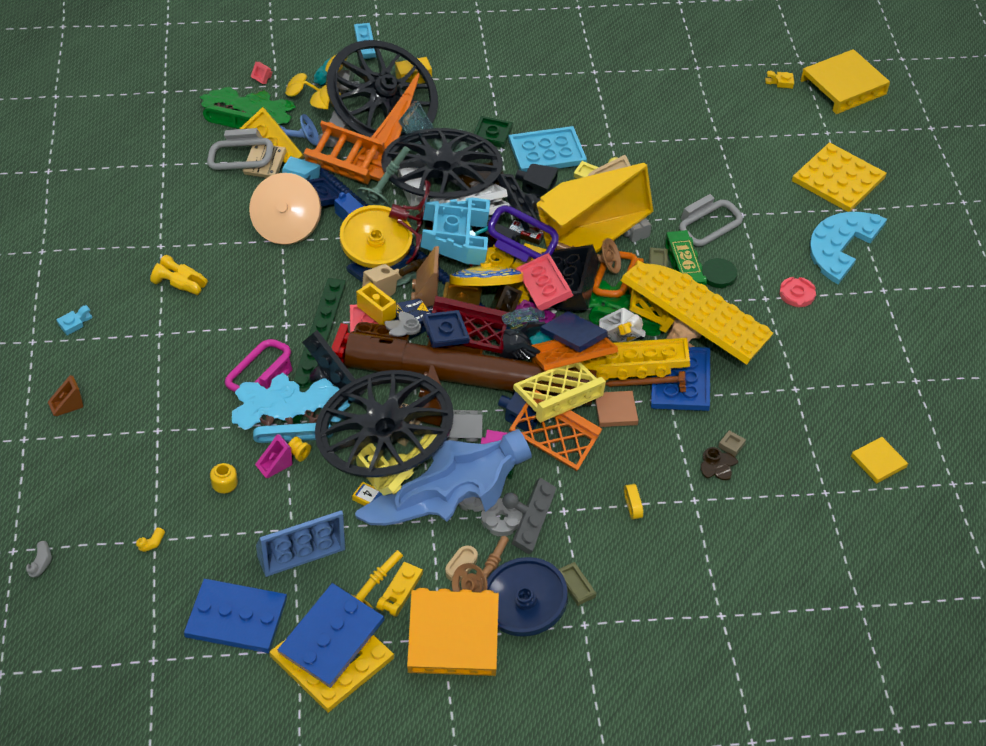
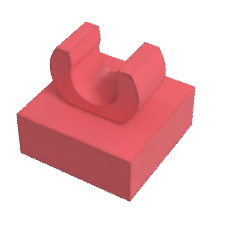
M255 62L251 77L262 84H266L273 72L271 68L263 63Z

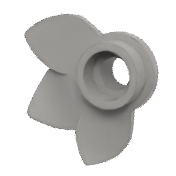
M400 311L399 320L385 321V326L390 330L389 334L392 336L415 335L421 330L419 321L412 314Z

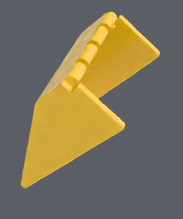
M645 163L562 182L540 197L541 200L537 202L540 221L557 231L559 235L558 242L571 247L593 244L596 253L602 249L604 239L611 238L614 241L654 212L648 168ZM543 231L545 244L548 247L552 237Z

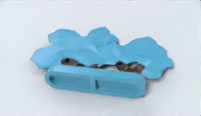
M284 373L274 377L268 389L261 386L258 382H244L235 391L238 399L244 402V404L232 411V423L238 424L244 430L251 428L256 423H263L265 426H260L253 430V440L258 443H271L277 434H280L286 442L291 441L296 436L301 438L302 441L316 440L315 426L319 415L316 414L314 418V411L317 408H323L326 402L340 389L333 386L332 382L326 378L314 382L306 392H300V386L294 381H289L288 376ZM348 400L338 410L344 411L350 406ZM263 414L266 415V420L262 419ZM296 415H305L309 418V423L293 424L292 418ZM333 416L331 419L332 422H339L341 418ZM275 418L287 421V425L271 426Z

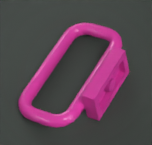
M274 339L262 341L225 378L226 387L234 392L240 388L239 385L233 383V380L264 349L275 347L282 350L283 354L254 382H258L261 386L268 389L274 377L281 373L287 376L292 371L289 358L291 355L290 347Z

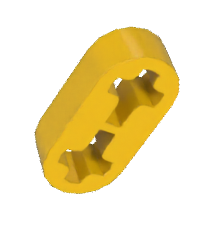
M636 484L624 485V496L631 519L643 518V506Z

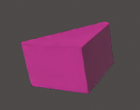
M280 434L276 435L255 464L265 478H270L292 465L291 447Z

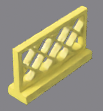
M581 362L547 370L515 383L513 389L536 412V419L541 423L603 396L606 381L602 377L596 378ZM575 366L580 372L570 371L568 369ZM555 374H560V375H565V377H564V379H563V378L553 377V375H555ZM567 376L578 378V381L568 380L566 378ZM580 379H586V380H589L590 382H587V383L580 382ZM541 380L548 381L549 385L539 384L537 382ZM551 382L563 384V387L551 386ZM565 385L574 386L576 388H573L571 390L565 389ZM522 388H533V392L525 391ZM535 390H545L547 394L535 393ZM549 391L560 394L557 396H551L549 395ZM536 398L545 401H542L537 404L533 399Z

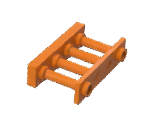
M321 121L320 125L323 135L315 149H305L303 153L305 161L319 164L320 168L368 184L371 180L368 167L376 152L383 154L385 150L384 142L378 138L373 139L336 126L331 122ZM330 135L339 138L330 155L321 153ZM345 141L354 143L346 160L337 159ZM361 146L370 149L361 166L352 164Z

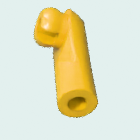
M156 528L150 539L145 537L139 538L136 541V546L142 552L157 548L165 531L162 528Z

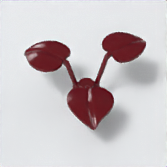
M424 180L426 185L424 198L418 206L403 205L402 207L393 204L389 214V218L398 220L397 223L403 225L416 235V246L413 256L405 264H410L414 261L421 245L422 234L418 232L422 226L425 204L431 188V183L427 180ZM408 210H419L421 213L414 217L409 215L410 211ZM407 218L416 220V231L403 221H406Z

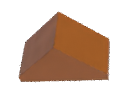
M72 375L65 380L48 401L53 416H59L83 408L80 391Z

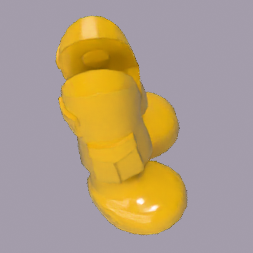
M164 255L160 260V264L157 263L155 265L150 281L154 284H159L163 279L170 280L172 287L195 295H199L201 288H204L208 283V280L201 273L196 272L185 264L178 265L169 255Z

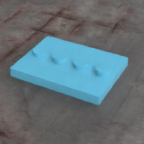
M573 126L508 136V141L519 170L527 172L530 164L565 168L579 166L581 161L587 163V158Z

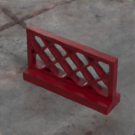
M435 296L432 313L459 310L465 327L469 326L472 329L468 333L469 337L477 335L480 338V341H473L470 338L469 343L461 345L502 353L504 346L503 334L507 326L509 312ZM473 323L483 326L477 329ZM491 327L502 330L496 333ZM487 330L491 335L485 338L481 333L482 331ZM495 339L499 346L492 345L489 341Z

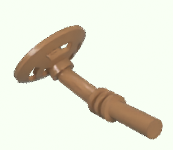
M606 238L602 244L601 255L597 254L599 262L605 263L609 271L615 274L621 269L620 253L615 242L611 238ZM558 242L556 249L559 250L572 248L561 242Z
M501 536L493 554H490L485 562L483 570L473 563L460 565L452 577L453 592H460L461 590L459 585L460 576L462 577V590L467 589L481 593L482 589L483 591L487 590V578L493 570L497 569L501 561L500 556L509 539L506 536ZM466 569H474L477 571V573L468 574Z

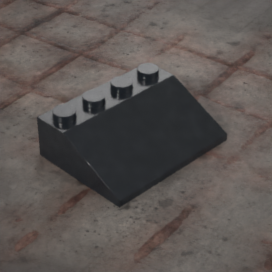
M593 244L554 250L551 257L570 287L573 296L551 307L570 312L588 309L599 264ZM530 296L529 301L532 302V303H534V301L532 300V298H531V296Z

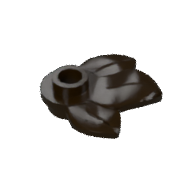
M710 447L703 453L704 461L701 464V472L706 478H711L715 475L718 479L730 480L732 475L730 466L738 464V460L730 453H721L720 449Z

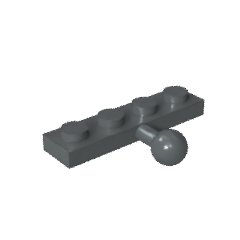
M542 478L536 480L527 505L521 503L518 496L511 492L505 494L502 499L503 505L506 508H515L523 513L512 545L527 554H530L534 549L556 491L555 486Z

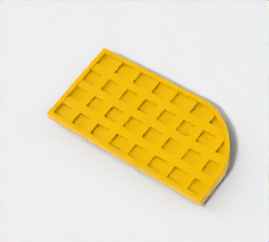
M638 264L627 271L620 280L745 364H748L774 334L770 331L769 327L758 323L751 315L743 313L734 304H729L723 300L722 296L714 294L705 285L693 280L690 275L683 274L674 269L656 264Z

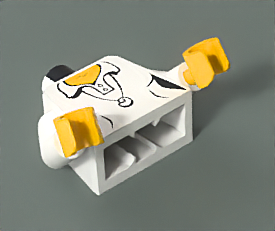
M621 308L599 320V327L608 331L607 338L610 340L630 342L634 339L642 340L645 337L646 332L642 329V318L625 308Z

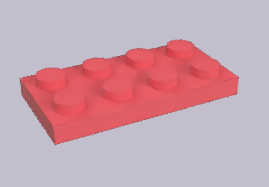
M549 253L516 268V270L523 272L522 282L539 312L557 303L566 301L573 296L570 287Z

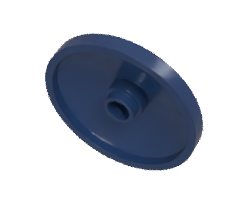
M533 557L513 559L495 569L487 579V590L499 593L498 629L506 634L522 637L540 634L554 626L566 610L568 604L566 581L562 573L553 564L545 560Z

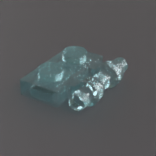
M533 307L513 310V312L502 315L503 322L514 327L520 326L522 322H539V320L545 319L544 311Z

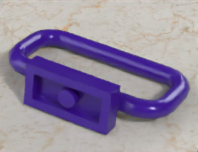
M508 205L498 207L488 223L490 236L497 240L494 246L524 263H528L532 258L536 259L547 253L551 256L559 241V235L553 227ZM507 212L550 234L552 240L547 250L540 254L498 233L495 230V225L500 215Z

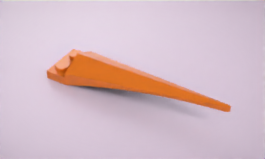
M419 73L416 74L397 104L371 137L373 139L378 138L384 142L385 149L401 135L420 77ZM363 147L357 153L352 164L361 166L370 149ZM376 152L368 167L371 179L380 181L384 175L381 165L383 154Z

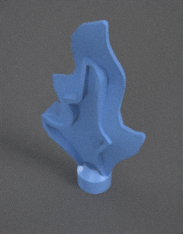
M519 429L503 435L499 441L486 444L446 440L438 451L432 455L433 463L424 474L401 485V489L395 494L379 496L357 510L355 516L369 525L381 526L398 524L429 514L439 515L447 522L454 514L457 505L470 497L480 498L486 512L496 504L501 496L506 476L514 465L532 458L530 448Z

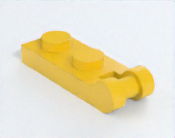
M403 562L384 595L378 600L376 609L389 611L390 615L397 617L409 598L411 590L415 588L423 575V569Z

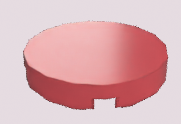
M789 277L781 283L779 294L781 299L791 306L806 307L815 300L816 288L814 284L805 278L799 277V279H794V277Z

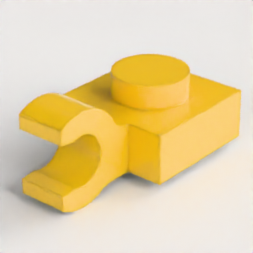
M767 71V77L771 78H765L766 84H777V87L793 89V73L777 72L775 74L774 71Z

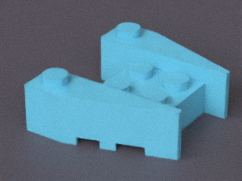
M466 198V201L458 202L457 199H452L448 203H439V201L426 202L423 220L433 221V229H423L420 247L432 251L435 246H439V254L466 264L480 265V263L485 262L488 237L470 235V226L487 227L490 200Z

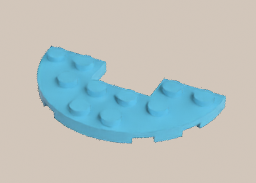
M844 212L824 219L813 231L810 241V255L814 264L820 267L821 273L839 284L856 261L855 258L842 251L854 236L871 243L885 226L887 219L878 214L865 212Z

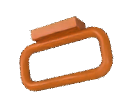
M619 251L620 258L631 260L627 271L634 267L638 260L644 263L643 258H637L633 253ZM601 262L595 277L593 293L601 297L617 298L623 296L629 289V294H631L632 288L623 282L618 290L599 288L607 268L606 264Z

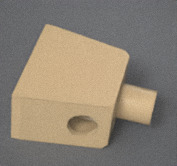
M383 264L363 272L362 287L371 282L390 297L396 292L397 281L402 276L399 275V269L393 270L388 265Z

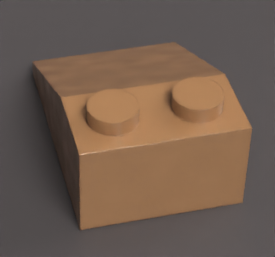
M439 246L434 247L417 270L416 279L412 280V289L415 292L411 293V300L421 299L426 307L433 305L435 296H438Z

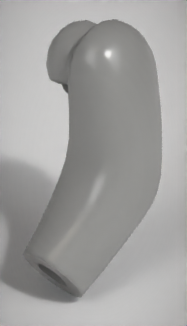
M46 541L37 543V556L31 565L28 564L26 566V571L30 577L40 576L52 560V555Z

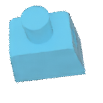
M290 156L283 166L282 173L296 174L306 180L316 179L320 176V165Z

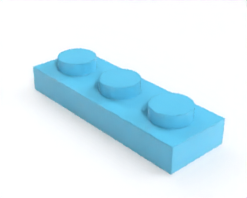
M370 23L354 24L357 42L373 40ZM374 48L361 50L364 59L376 58Z

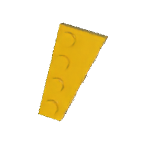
M263 107L240 128H257L263 138H268L272 141L273 146L285 147L287 151L283 159L284 163L287 162L290 156L298 159L304 158L303 153Z

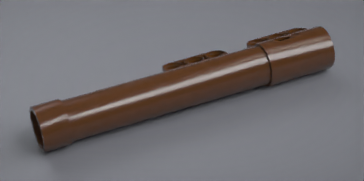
M368 322L358 323L354 331L350 332L345 350V366L349 368L374 372L405 370L424 375L425 371L429 372L430 365H434L439 380L516 392L513 389L515 383L545 372L537 363L484 355L483 349L461 344L433 348L430 339L428 345L409 343L408 334L398 337L389 334L390 330L385 325ZM576 367L574 369H568L570 371L580 372ZM588 369L596 377L597 371ZM555 374L553 377L564 379L565 375ZM567 376L566 378L568 380L578 381V378ZM580 379V382H584V383L590 382L589 380H586V379ZM541 380L537 382L539 384L549 385L548 381ZM551 382V386L563 387V384ZM565 385V389L571 390L573 388H576L574 386ZM524 387V388H522V389L525 390V391H530V392L533 391V388H529V387ZM536 389L542 394H547V391ZM549 391V395L551 396H557L560 394ZM592 401L587 402V403H585V404H583V405H584V406H591V405H592Z

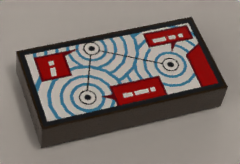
M513 219L508 227L521 233L520 239L540 245L544 238L542 230L539 232H526L521 222Z

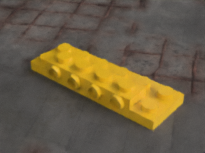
M687 338L615 342L614 344L618 347L617 353L581 361L587 369L597 371L596 378L602 377L605 381L609 378L625 380L628 377H638L643 379L653 375L665 377L671 374V368L690 367Z

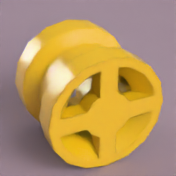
M297 436L288 443L291 447V454L300 462L305 460L311 451V445L306 442L303 443L302 439Z

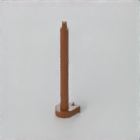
M679 371V376L609 380L605 386L616 387L679 382L680 392H686L685 371Z

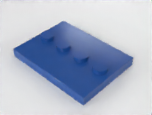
M688 347L690 367L671 368V374L666 375L679 376V371H685L686 392H680L679 382L652 384L651 408L710 410V348Z
M204 579L185 628L184 636L186 638L269 653L285 607L287 594Z
M332 583L277 650L279 654L331 688L385 619L383 615Z

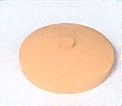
M292 173L275 174L263 180L253 192L249 207L250 218L257 232L270 242L280 245L295 244L306 239L318 225L321 216L320 198L312 184L303 177Z

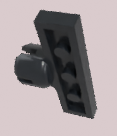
M499 174L497 180L500 186L507 190V200L511 206L537 219L536 214H539L537 202L541 200V196L535 193H524L513 175ZM519 219L526 232H539L541 230Z
M318 330L302 342L318 363L310 372V382H313L315 379L319 381L326 378L341 389L356 380ZM363 390L355 395L361 396L365 391Z

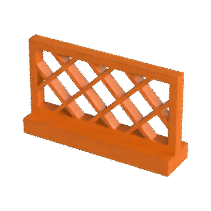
M607 337L582 352H578L555 339L531 345L540 350L536 357H532V362L537 363L544 371L618 352V347Z
M536 398L533 399L537 404L542 401H545ZM526 402L509 431L516 430L515 428L518 423L527 421L529 431L521 433L528 443L578 471L598 439L602 428L569 410L553 417L555 418L556 425L545 427L543 421L541 422L543 428L532 430L530 420L536 419V415L528 417L527 409L529 404ZM568 426L572 428L573 435L563 437L560 427ZM557 428L560 438L549 440L547 430ZM544 431L546 441H535L533 433ZM585 436L591 441L588 446L580 447L577 437ZM574 438L577 448L566 450L564 440ZM561 441L563 451L557 453L552 451L550 444ZM578 451L580 459L577 464L569 461L567 454Z

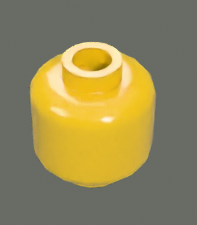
M221 463L214 466L210 472L211 485L216 492L225 494L236 488L238 483L237 473L232 465Z

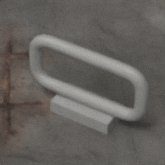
M257 128L225 130L224 137L226 140L217 141L211 146L207 164L213 170L264 167L272 158L273 143L268 138H263ZM266 145L265 157L259 161L214 162L216 151L222 147Z
M709 194L684 208L679 230H687L686 227L719 207L728 208L735 215L736 219L703 239H696L688 231L689 236L693 239V245L704 246L739 226L743 220L740 210L727 200H718L713 203L715 198Z

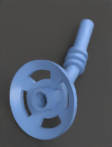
M306 114L300 116L301 129L299 131L288 130L280 126L290 137L307 138L314 146H317L320 141L313 122Z

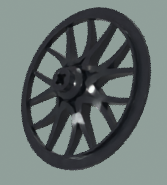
M364 40L352 43L338 52L329 66L326 87L330 102L341 120L356 133L372 137L376 132V129L370 127L375 109L380 107L386 119L403 95L402 91L406 90L410 85L406 81L415 69L419 71L426 83H417L415 90L428 89L429 102L412 99L408 114L420 124L412 129H409L404 124L402 129L404 132H401L400 137L414 131L428 129L433 123L438 109L436 86L428 70L414 55L392 43L378 40ZM374 48L379 73L373 72L367 66L361 50ZM380 49L397 54L387 68ZM354 52H357L361 68L345 61V59ZM401 56L414 67L404 77L397 79L391 74V70ZM340 65H343L362 78L365 83H354L338 76ZM337 81L352 91L340 95ZM358 96L368 98V102L364 106L352 112H349L342 101L343 99ZM429 106L424 120L412 108ZM368 111L366 125L354 117Z
M450 128L423 129L405 134L387 146L381 159L382 170L385 173L386 167H388L393 158L398 156V152L404 146L422 155L407 154L400 163L399 169H419L399 178L395 174L391 175L389 181L406 192L424 197V180L428 181L430 178H433L435 183L442 185L440 192L430 191L428 198L437 199L460 198L481 192L498 179V175L501 174L503 167L502 156L491 142L471 132ZM441 139L442 147L436 150L430 146L427 140ZM462 141L472 144L461 151L453 152L454 148ZM480 148V149H481L482 151H484V152H475V151ZM490 159L493 166L468 161ZM477 171H491V173L484 180ZM457 175H468L479 181L480 184L469 188ZM422 178L419 189L405 183L408 180ZM450 181L463 189L455 192H444L447 183Z
M405 370L372 373L342 387L323 406L315 426L317 447L330 465L350 475L385 477L399 474L420 465L435 454L443 445L453 425V405L446 390L438 382L426 375ZM391 383L388 400L383 405L376 402L373 395V386ZM396 383L410 384L397 393ZM420 387L429 392V394L410 405L401 407L404 400L416 388ZM365 389L368 390V399L355 395ZM436 398L442 410L422 407ZM351 400L362 406L367 411V414H353L340 411L338 408L345 401ZM333 416L345 420L328 428ZM443 416L440 428L409 424V422L419 417ZM349 429L361 430L333 446H329L328 435ZM437 434L426 449H423L414 435ZM399 438H405L414 444L420 453L403 462L392 444L396 443ZM369 443H378L369 468L353 465L357 455ZM354 445L348 462H345L334 453ZM387 448L398 464L376 468Z

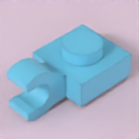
M85 305L76 314L74 311H71L56 320L64 333L69 335L84 327L82 322L90 320L92 315L89 313L90 309L88 306Z

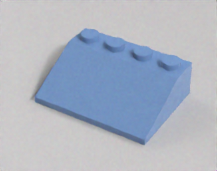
M342 510L260 537L256 544V550L265 576L267 577L345 550Z

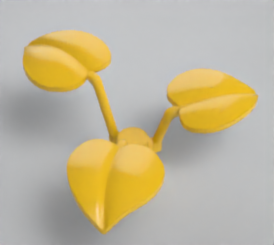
M336 55L328 61L325 68L326 72H328L329 66ZM340 65L338 72L342 69L343 65ZM304 73L295 75L289 81L285 91L287 96L293 97L297 95L304 85H308L317 91L312 95L310 104L318 109H328L330 99L326 85L320 89L305 81L307 75Z

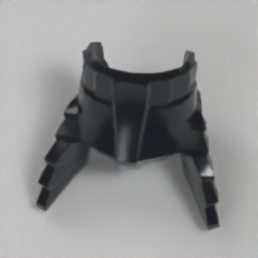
M545 321L527 322L518 328L505 329L503 334L504 348L500 357L515 360H529L532 357H536L540 350L531 346L530 337L541 331L540 326L546 324Z

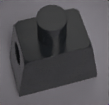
M530 164L527 172L517 170L515 179L522 181L523 192L539 194L542 197L554 188L558 178V168Z

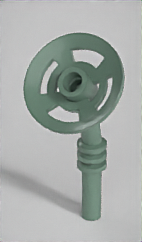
M404 146L395 160L391 161L388 167H386V172L376 187L372 189L360 187L357 190L358 196L370 205L389 207V202L382 195L381 190L391 175H394L400 168V163L410 149Z

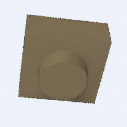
M729 430L719 442L718 448L735 457L745 445L746 439Z

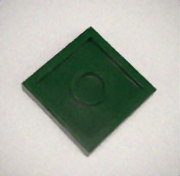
M481 116L473 134L483 137L496 147L504 148L512 130L513 122Z

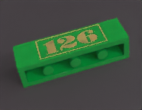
M688 231L667 232L665 248L668 249V257L672 269L688 274L693 280L706 286L707 279L702 274V264L698 262L697 250L693 248V239L689 236Z

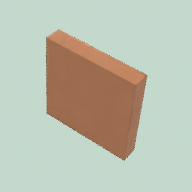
M633 391L604 392L603 396L594 399L599 427L638 425Z

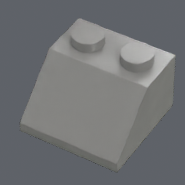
M453 410V425L446 440L458 441V438H466V441L475 442L478 441V438H482V410Z

